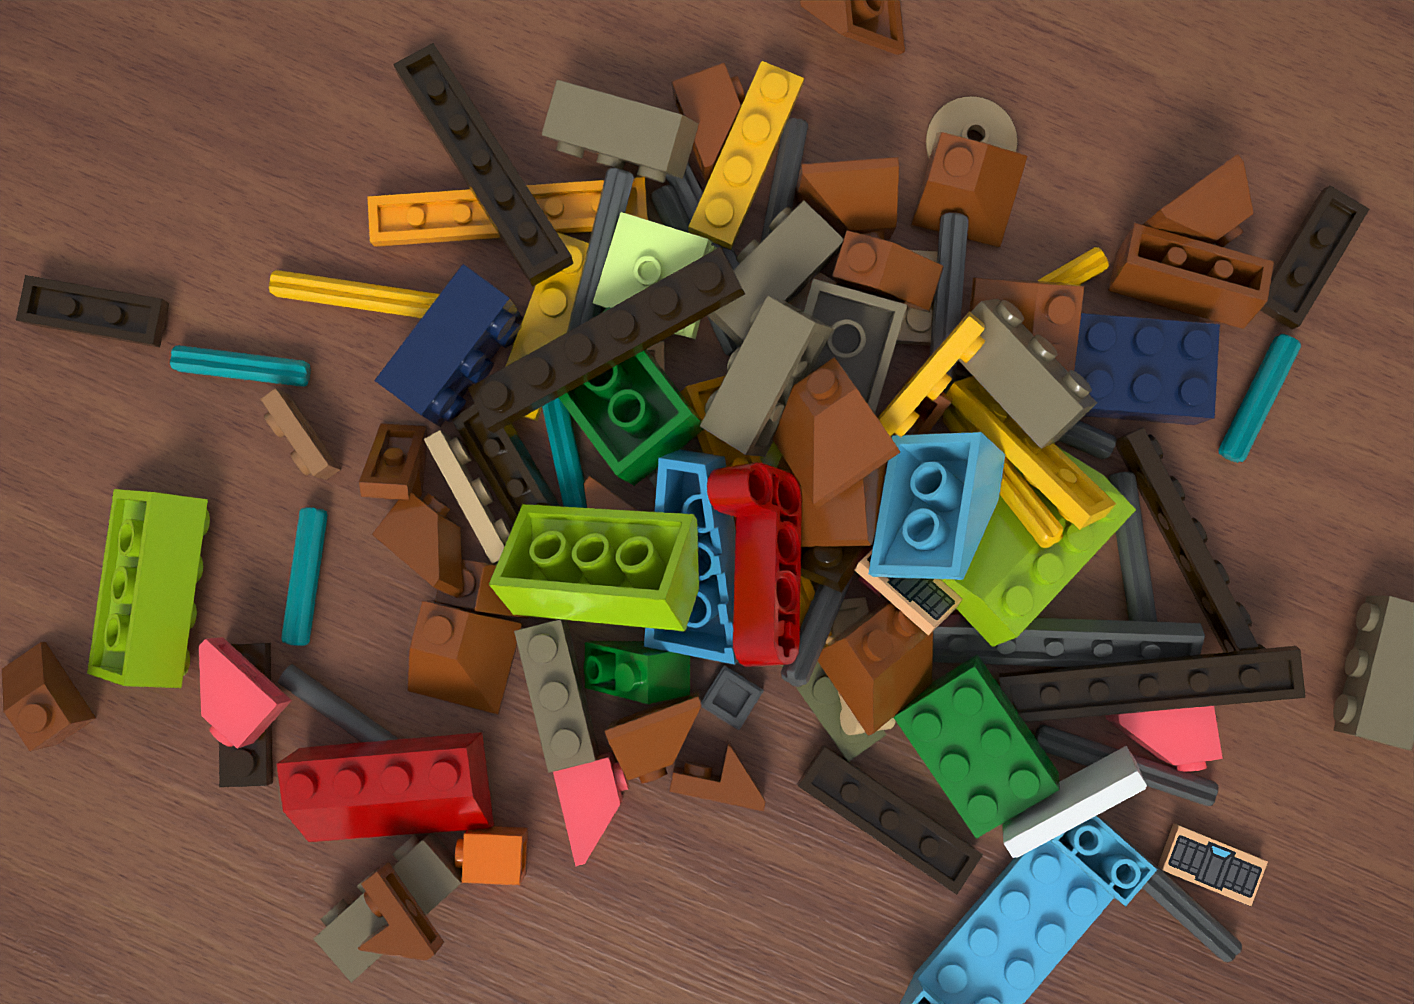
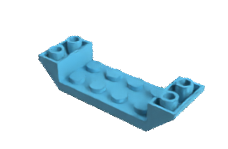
M1097 816L1018 858L1014 857L914 973L900 1004H1024L1109 903L1115 898L1126 907L1157 869Z

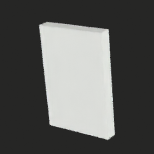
M1124 746L1060 781L1059 791L1002 823L1003 843L1012 858H1018L1145 790V787H1147L1146 782L1128 747Z

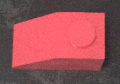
M223 637L207 638L199 645L201 716L212 725L209 728L211 734L222 744L228 747L234 745L237 749L253 744L292 700Z
M1214 706L1105 715L1108 722L1156 758L1177 766V771L1203 770L1207 768L1206 761L1223 759Z
M613 752L600 754L594 762L553 772L575 866L586 863L623 799L622 791L629 789L628 781L619 762L615 763Z

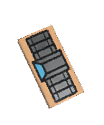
M872 551L858 563L855 569L859 575L901 610L928 636L963 600L940 579L872 577L868 574Z
M1173 823L1157 867L1177 877L1252 906L1268 861Z

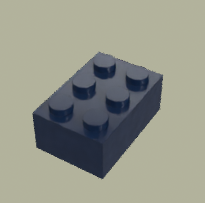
M462 264L374 381L421 416L441 427L445 420L451 422L452 419L459 415L466 403L463 396L469 390L468 388L473 383L476 384L489 375L494 366L491 359L500 347L507 348L514 342L519 330L522 328L519 322L523 317L508 296Z
M1081 313L1074 371L1089 383L1092 389L1089 394L1097 402L1084 417L1197 425L1214 419L1220 324Z

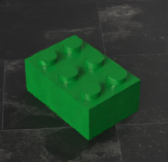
M647 349L558 397L616 476L633 486L658 467L659 457L679 450L704 430L700 427L703 420Z
M978 654L932 682L927 689L893 717L976 839L1060 790L1058 770Z

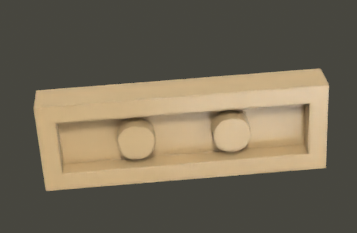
M439 430L425 438L424 441L492 564H498L511 530L503 518L496 521L490 511L488 504L493 502V498L480 477L473 480L465 464L470 462L471 458L458 436L451 439L448 434Z

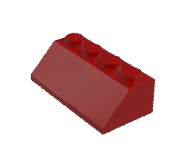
M482 732L302 747L276 763L283 812L308 842L486 829L494 826Z

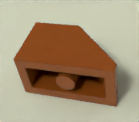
M725 63L672 81L673 99L678 113L699 124L692 150L704 181L710 179L740 111L741 104H743L745 99L738 76L730 78Z
M846 231L832 277L838 286L903 303L907 307L930 313L944 267L894 242Z
M411 492L409 500L399 499L372 535L431 586L458 598L463 591L461 528L446 516L451 509L441 500L430 493H427L423 499Z
M40 642L2 668L3 712L30 752L56 746L96 719L46 642Z

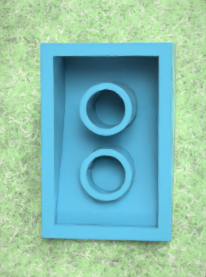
M982 432L903 435L901 438L898 435H892V440L900 450V453L891 458L887 464L868 574L872 577L963 580L999 500L1005 453Z

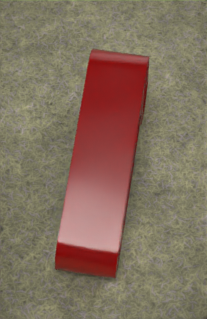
M756 462L717 468L710 473L707 481L709 501L718 512L736 517L733 649L736 659L745 667L792 664L797 658L800 645L802 495L799 482L791 473L764 463Z

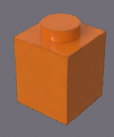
M493 826L486 829L467 830L464 833V839L457 840L455 849V867L462 868L461 883L520 885L526 876L528 828Z

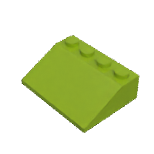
M1061 448L1059 449L1116 503L1108 515L1079 530L1073 523L1067 521L1059 514L1057 507L1039 489L1030 485L1063 527V538L1051 547L1043 548L1039 546L999 494L998 503L964 579H940L963 599L956 609L992 647L1018 637L1136 511L1104 475ZM1014 465V467L1024 478L1023 473Z

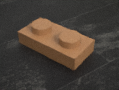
M275 388L260 399L269 411L264 415L267 424L278 437L286 436L295 449L290 453V456L304 475L312 474L314 477L327 480L341 470L291 395Z

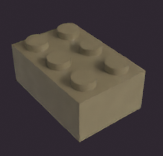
M813 279L804 312L832 327L833 331L810 374L835 357L875 414L907 305Z

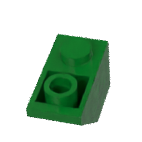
M644 641L585 642V662L583 667L585 688L645 704L690 695L689 655L644 647Z

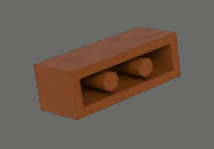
M1134 223L1116 253L1108 291L1244 329L1268 301L1274 261Z

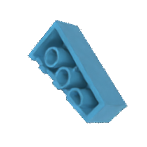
M677 450L659 457L655 512L695 515L698 529L699 591L686 630L675 631L645 628L644 647L735 665L738 660L733 649L736 538L734 516L715 510L707 495L708 477L713 470L726 467L725 456Z

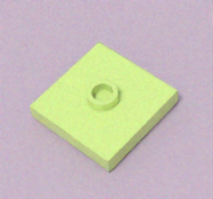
M620 212L593 304L606 308L614 307L707 255L712 241Z

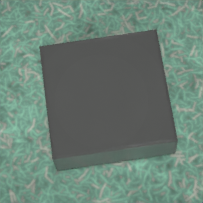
M723 665L703 697L701 707L737 730H740L764 690L726 665Z

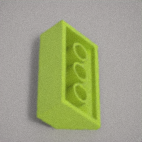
M114 489L87 674L122 686L182 688L183 676L186 675L190 666V653L187 649L189 631L194 626L197 616V609L194 603L195 588L203 573V560L200 556L202 539L207 533L210 524V515L207 510L208 499L157 492Z
M522 504L489 585L513 615L685 631L699 591L697 519L694 514Z

